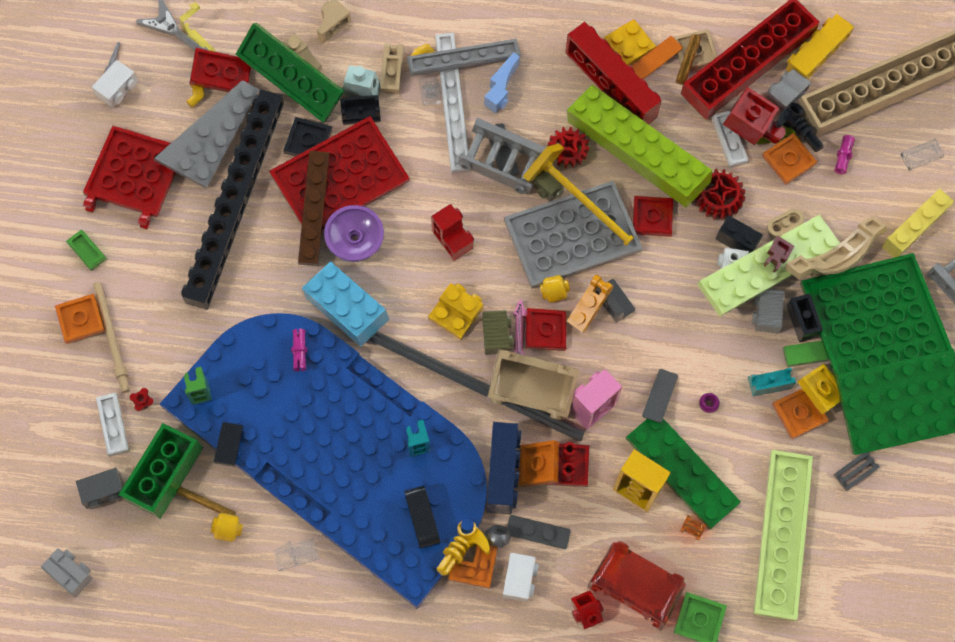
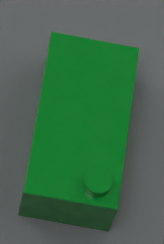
M162 423L118 495L126 502L161 519L203 450V446L198 440Z

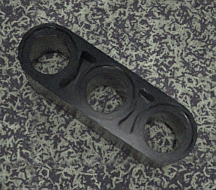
M422 485L404 490L420 549L440 544L438 530L425 486Z

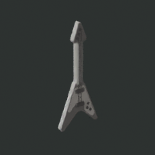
M158 0V17L136 20L137 25L176 36L194 51L195 48L208 50L207 47H201L179 30L163 0Z

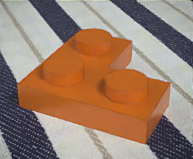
M477 545L474 561L462 560L460 564H455L449 573L448 581L490 589L498 547L489 545L490 554L487 555Z

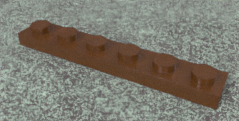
M310 151L298 265L318 266L329 152Z

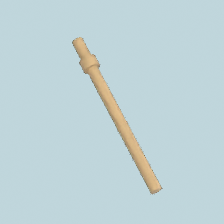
M95 282L93 287L115 365V377L119 380L122 393H128L130 391L126 378L128 373L122 363L101 282Z

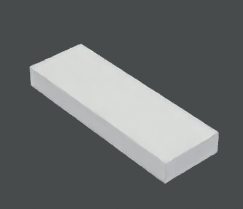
M730 111L712 115L711 119L728 166L732 168L748 164L749 160L740 136L722 125Z
M117 393L97 397L96 401L108 456L111 457L129 452Z

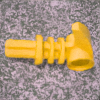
M462 521L458 524L459 536H455L453 539L456 542H450L448 547L444 549L443 554H445V557L437 567V571L442 576L448 575L455 564L458 565L462 562L463 556H465L466 551L470 547L478 545L487 555L490 554L489 543L475 523L473 531L469 534L461 532Z

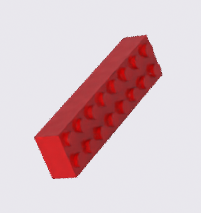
M798 0L787 1L683 83L680 94L705 120L709 119L809 39L817 30L820 21Z

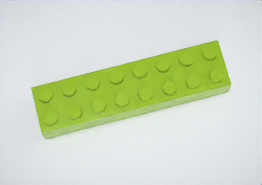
M591 85L567 109V120L571 125L685 208L710 184L712 169L594 85Z

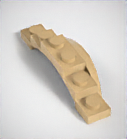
M872 216L859 223L858 228L833 249L808 259L800 255L786 263L785 269L799 280L808 275L814 278L819 274L829 275L844 272L856 265L865 256L875 238L886 232L887 226Z

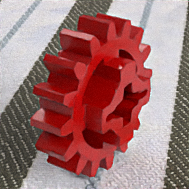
M562 127L561 132L556 130L555 136H550L548 146L555 145L558 142L564 148L556 158L558 161L557 166L563 163L565 168L568 167V164L575 168L576 162L581 165L582 159H587V153H589L590 148L588 147L589 140H584L585 134L579 135V129L574 132L572 127L569 128V131ZM579 145L581 146L580 153L578 152Z

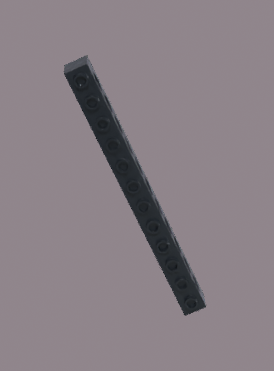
M260 89L258 96L254 97V107L252 112L248 113L246 129L243 128L241 131V142L234 150L235 158L233 163L230 162L228 166V176L222 182L221 195L215 200L214 214L209 216V227L207 232L204 231L202 235L201 248L196 251L194 267L189 269L188 283L182 288L181 296L185 304L206 310L209 309L284 106L283 96ZM263 111H268L266 114H260ZM258 127L262 128L260 131H255ZM251 144H255V145H256V146L253 147V148H249V147H248V146L251 145ZM244 161H250L247 165H242ZM237 178H243L242 181L235 182ZM231 195H237L235 199H228ZM225 212L231 213L227 217L222 216ZM220 229L224 230L221 234H215ZM212 247H218L214 252L209 251ZM204 265H211L207 270L202 269ZM199 282H204L202 287H195Z

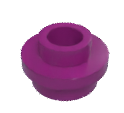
M705 393L699 400L701 410L706 413L717 411L720 405L719 398L713 393ZM711 401L713 405L709 407L705 402Z

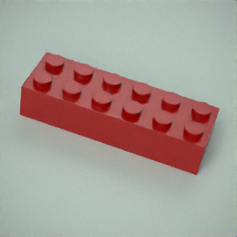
M584 21L567 34L565 53L602 92L647 124L657 119L662 102L659 94L652 91L643 78L638 77L633 67L627 65L622 60L621 55L610 48L609 43L597 34L593 26H589Z

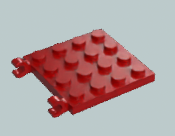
M112 125L83 190V194L87 196L83 203V207H86L85 211L93 213L98 199L142 213L138 223L140 228L148 229L151 216L158 217L176 175V172L154 161V158L171 143Z

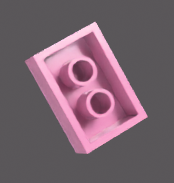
M606 369L601 373L599 371L594 373L586 386L582 384L574 392L575 395L570 413L586 430L610 411L619 399L622 386Z

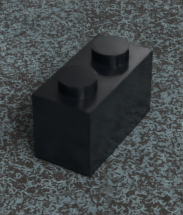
M728 215L718 231L716 240L731 249L744 250L751 253L757 248L763 234Z
M810 293L791 298L786 307L799 343L818 338L823 328Z

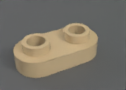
M790 209L771 219L767 225L768 235L772 238L782 236L803 224L804 215L797 209ZM790 219H794L796 223L790 222ZM773 228H778L779 232L774 231Z

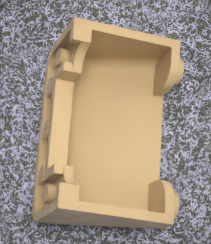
M498 348L487 397L491 398V403L502 405L503 402H510L551 413V418L562 420V417L568 418L580 370Z

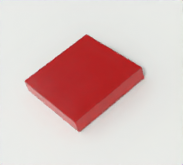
M634 196L633 227L636 234L671 237L673 198Z
M527 308L526 348L565 351L566 311Z

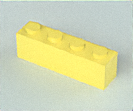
M939 188L887 238L882 248L893 258L901 256L949 210L954 200Z

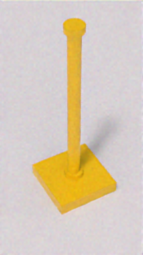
M560 144L546 147L522 177L529 182L534 180L543 171H548L622 239L625 246L629 245L634 237L632 235L629 236L553 166V162L564 148Z

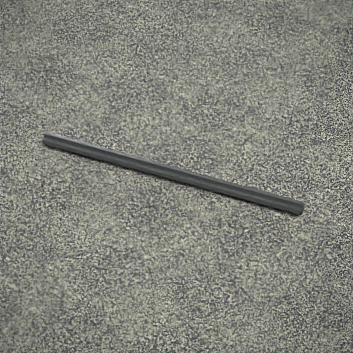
M377 331L369 339L486 397L488 395L490 385ZM510 402L502 403V405L577 441H581L584 437V430L563 420L551 418L547 412Z

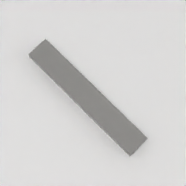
M510 39L407 56L406 60L410 75L417 76L506 61L513 53L520 57L521 53L517 39Z

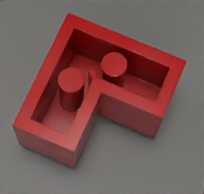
M449 204L431 216L433 234L455 261L473 249L474 237L470 231H465L462 227L463 215L458 208H454L452 204Z

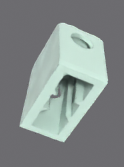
M349 66L342 88L345 91L343 96H379L380 82L376 72L364 69L362 66Z

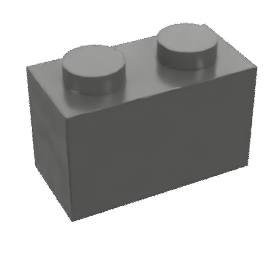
M117 468L76 481L81 503L86 509H97L103 503L108 501L113 503L122 499L118 494L124 484Z

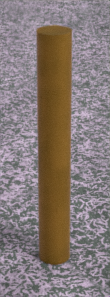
M181 486L177 491L178 495L217 513L236 515V511Z

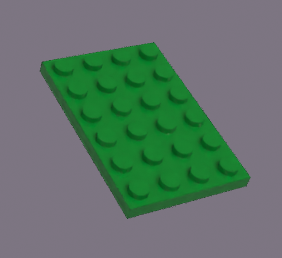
M954 349L835 375L853 455L955 433Z

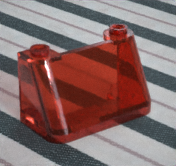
M612 542L587 588L594 592L604 590L603 595H608L644 616L645 620H648L650 617V621L653 622L652 626L661 631L686 587L685 579L677 573L671 574L629 550V546L624 542Z

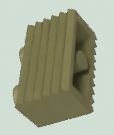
M507 310L483 311L485 355L497 354L498 348L509 351V347H513V337L508 334V328H512L511 316H507Z

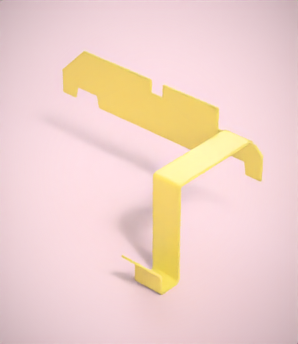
M196 2L189 4L191 9L179 17L182 29L188 33V37L201 47H207L209 51L215 52V49L195 29L191 30L188 27L190 25L188 22L184 24V21L200 10V6Z

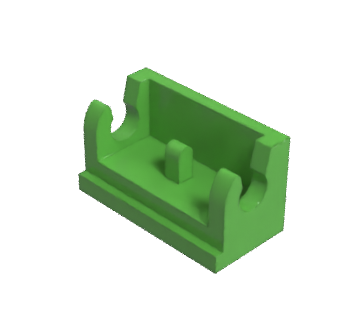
M202 367L196 368L195 374L197 379L195 381L189 380L188 373H185L184 376L187 388L185 393L192 405L212 400L208 379Z

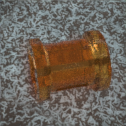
M687 515L680 532H686L696 537V540L699 541L707 524H701L691 519L690 515Z

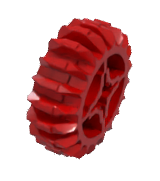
M716 168L714 173H712L710 184L714 183V187L707 191L703 190L694 199L696 200L695 206H701L699 212L706 211L705 216L708 217L711 214L713 215V220L717 216L722 221L725 216L736 215L739 211L738 209H742L743 202L745 201L744 195L746 191L742 188L743 182H738L739 176L733 178L732 172L726 174L725 169L719 173ZM734 198L733 202H731L728 205H724V202L726 200Z

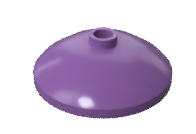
M350 205L340 208L330 216L325 225L324 237L327 247L336 257L349 262H358L370 258L379 250L384 238V229L380 218L375 212L363 206ZM356 236L358 240L353 241L352 237Z

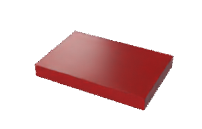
M195 48L189 84L230 92L242 80L249 83L251 66L238 56Z

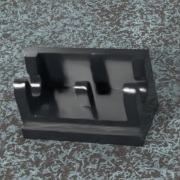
M378 95L340 98L343 125L356 124L371 116L374 122H381Z

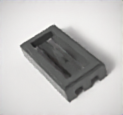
M869 452L861 454L837 471L834 476L842 487L848 491L880 466L874 462L873 457L871 458ZM862 459H866L865 463L842 478L840 476ZM870 464V466L872 467L871 469L866 471L864 474L859 476L850 484H846V481L848 479L853 477L855 474H857Z

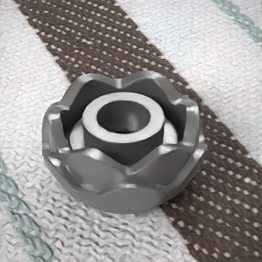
M493 525L485 533L490 546L503 548L509 544L511 539L509 531L502 525Z

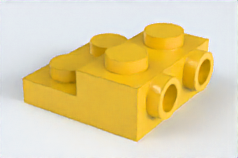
M450 283L440 296L437 305L428 315V319L461 340L482 312L484 304L478 295L466 293V289L461 284L456 283L454 285Z

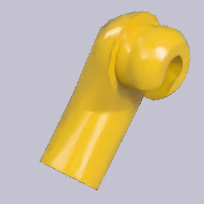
M423 44L414 49L411 56L432 53L434 49L430 47V44Z
M190 85L193 95L186 103L191 108L204 98V87Z

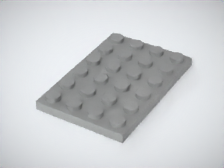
M614 180L581 192L629 236L632 235L634 237L627 246L623 244L624 241L573 194L504 217V222L531 289L543 284L545 278L555 275H561L565 278L642 252L643 248Z

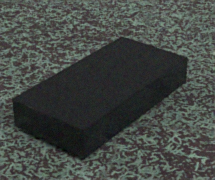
M222 422L214 458L215 464L236 466L244 429L243 425Z

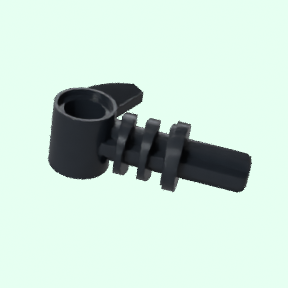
M791 102L782 111L775 122V126L780 128L784 125L787 128H791L799 136V140L802 143L807 142L814 152H819L823 149V144L815 135L817 132L816 128L811 126L805 117H802L804 114L803 107Z

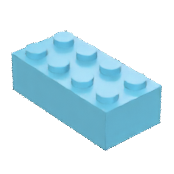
M331 261L302 287L306 299L360 347L389 321L386 309Z

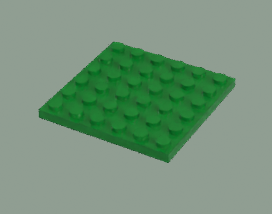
M914 253L850 268L837 274L821 275L801 280L800 282L804 295L810 293L823 328L820 339L834 377L836 374L953 349Z

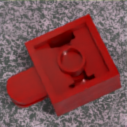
M749 87L738 98L722 124L754 146L761 137H764L773 144H777L786 133L784 127L777 128L775 121H773L779 107Z

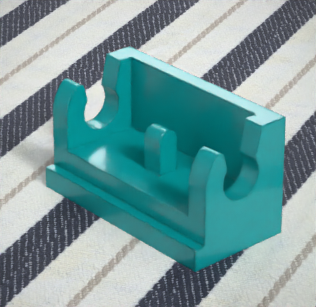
M792 368L750 375L748 381L752 396L792 389L796 383L795 377L791 378Z
M423 420L417 421L418 434H413L411 427H407L410 457L430 452V442Z

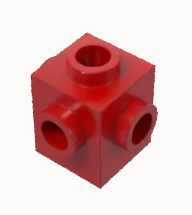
M590 590L571 598L574 611H572L573 618L576 623H581L584 630L604 621L601 613L604 612V608L600 600H596Z

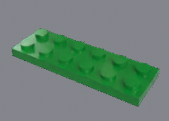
M257 22L252 24L235 54L323 123L328 120L345 92Z
M664 418L661 423L646 419L626 436V440L636 451L671 472L666 483L709 530L741 503Z

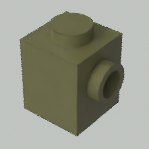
M543 171L534 179V188L537 190V193L541 198H546L549 202L554 198L558 199L564 193V186L548 171Z

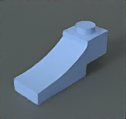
M513 53L490 79L491 90L484 96V105L494 113H497L500 109L503 110L509 102L506 88L520 61V56L516 53Z

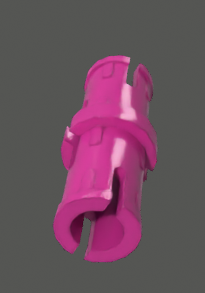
M851 135L843 136L840 150L837 151L838 158L834 171L838 174L843 175L847 173L849 160L852 159V148L855 138Z
M297 329L292 330L293 347L291 348L294 364L293 370L300 372V368L301 371L306 370V330L299 329V332H297Z

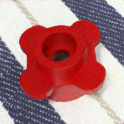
M141 388L139 392L132 393L129 397L133 401L136 411H142V409L148 408L154 402L148 395L149 391L147 388Z

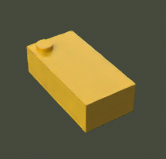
M634 449L621 468L613 491L648 512L662 491L671 472Z

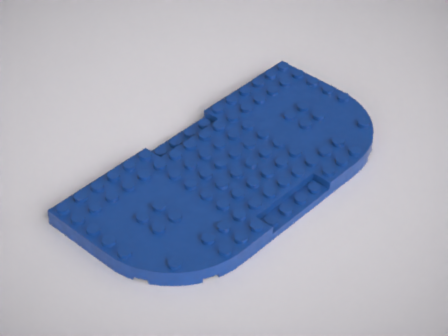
M271 313L248 318L232 326L213 342L187 372L189 380L195 381L197 379L195 374L196 368L202 367L208 379L212 400L192 405L185 393L187 388L183 377L162 400L160 406L214 450L217 449L222 422L243 425L244 429L236 467L418 609L443 577L437 571V567L445 557V554H443L444 549L448 547L450 542H456L453 539L455 536H459L458 524L462 521L461 532L464 534H469L473 531L474 523L477 528L481 524L486 506L487 482L484 466L476 448L458 427L425 402L419 401L362 358L359 352L321 324L298 315ZM297 329V332H299V329L306 330L305 346L307 347V353L305 354V371H301V368L300 372L293 370L294 364L291 348L293 347L292 330ZM423 420L430 442V452L410 457L407 427H411L413 434H418L417 421ZM424 485L441 543L420 549L404 490Z

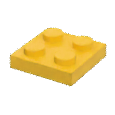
M635 19L603 38L609 43L610 48L614 52H618L621 55L622 60L627 65L637 62L656 47Z
M824 363L798 381L802 390L822 415L841 402L836 379Z

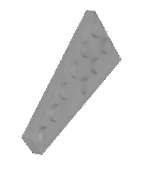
M242 80L158 154L154 161L206 189L259 89Z

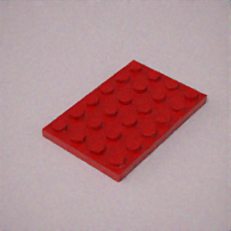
M371 116L269 171L302 226L310 151L329 152L322 230L325 228L330 216L340 208L350 205L364 207L410 181L409 176Z

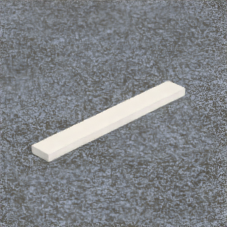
M454 33L435 34L437 52L456 49ZM459 70L440 71L451 174L470 172L457 164L460 154L466 156L468 154Z

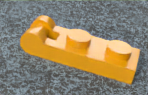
M596 274L567 319V322L585 333L612 291L613 285L609 282L605 283L602 281V277ZM597 288L601 289L600 294L595 292Z

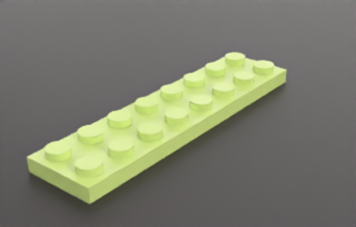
M820 214L780 236L794 245V248L784 264L781 263V267L775 273L773 272L775 268L773 263H769L766 267L764 266V262L770 257L766 253L773 243L771 241L700 280L697 285L717 314L721 317L793 276L785 269L786 263L800 255L805 259L813 258L839 245L840 242Z
M771 450L754 615L797 621L813 456Z

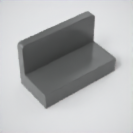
M611 279L608 282L613 285V289L603 303V306L617 323L633 313L635 307L616 281ZM597 288L595 292L600 294L601 289Z

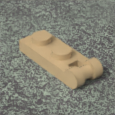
M385 43L380 92L399 93L404 54L403 44L391 46V44Z

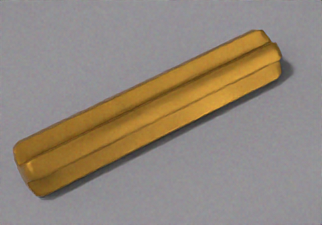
M691 35L676 78L677 84L683 85L687 81L701 41L700 35Z

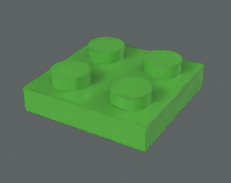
M686 592L673 634L697 642H717L727 605Z

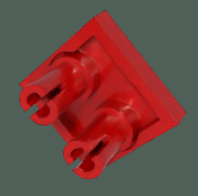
M567 442L566 444L559 443L558 483L546 485L588 487L590 445H579L572 442Z

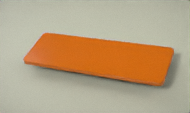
M669 36L634 63L632 67L639 78L645 79L680 52L683 47L673 36Z

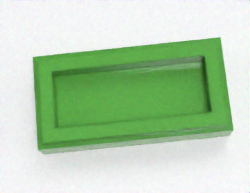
M82 229L66 241L91 271L107 260L106 256Z
M822 341L783 347L787 367L828 360Z

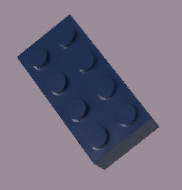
M493 422L487 513L511 515L512 509H516L518 491H514V488L518 487L519 471H515V468H519L520 451L516 450V448H520L522 430H518V423Z

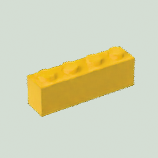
M836 14L832 19L829 17L823 23V28L821 30L817 29L812 34L811 40L809 42L805 41L800 46L799 52L796 55L793 53L789 57L786 71L790 72L792 69H795L808 80L851 36L854 26L839 14Z

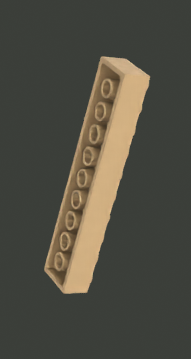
M955 30L801 96L798 104L804 109L802 117H805L807 122L816 128L817 132L815 135L819 137L954 78Z

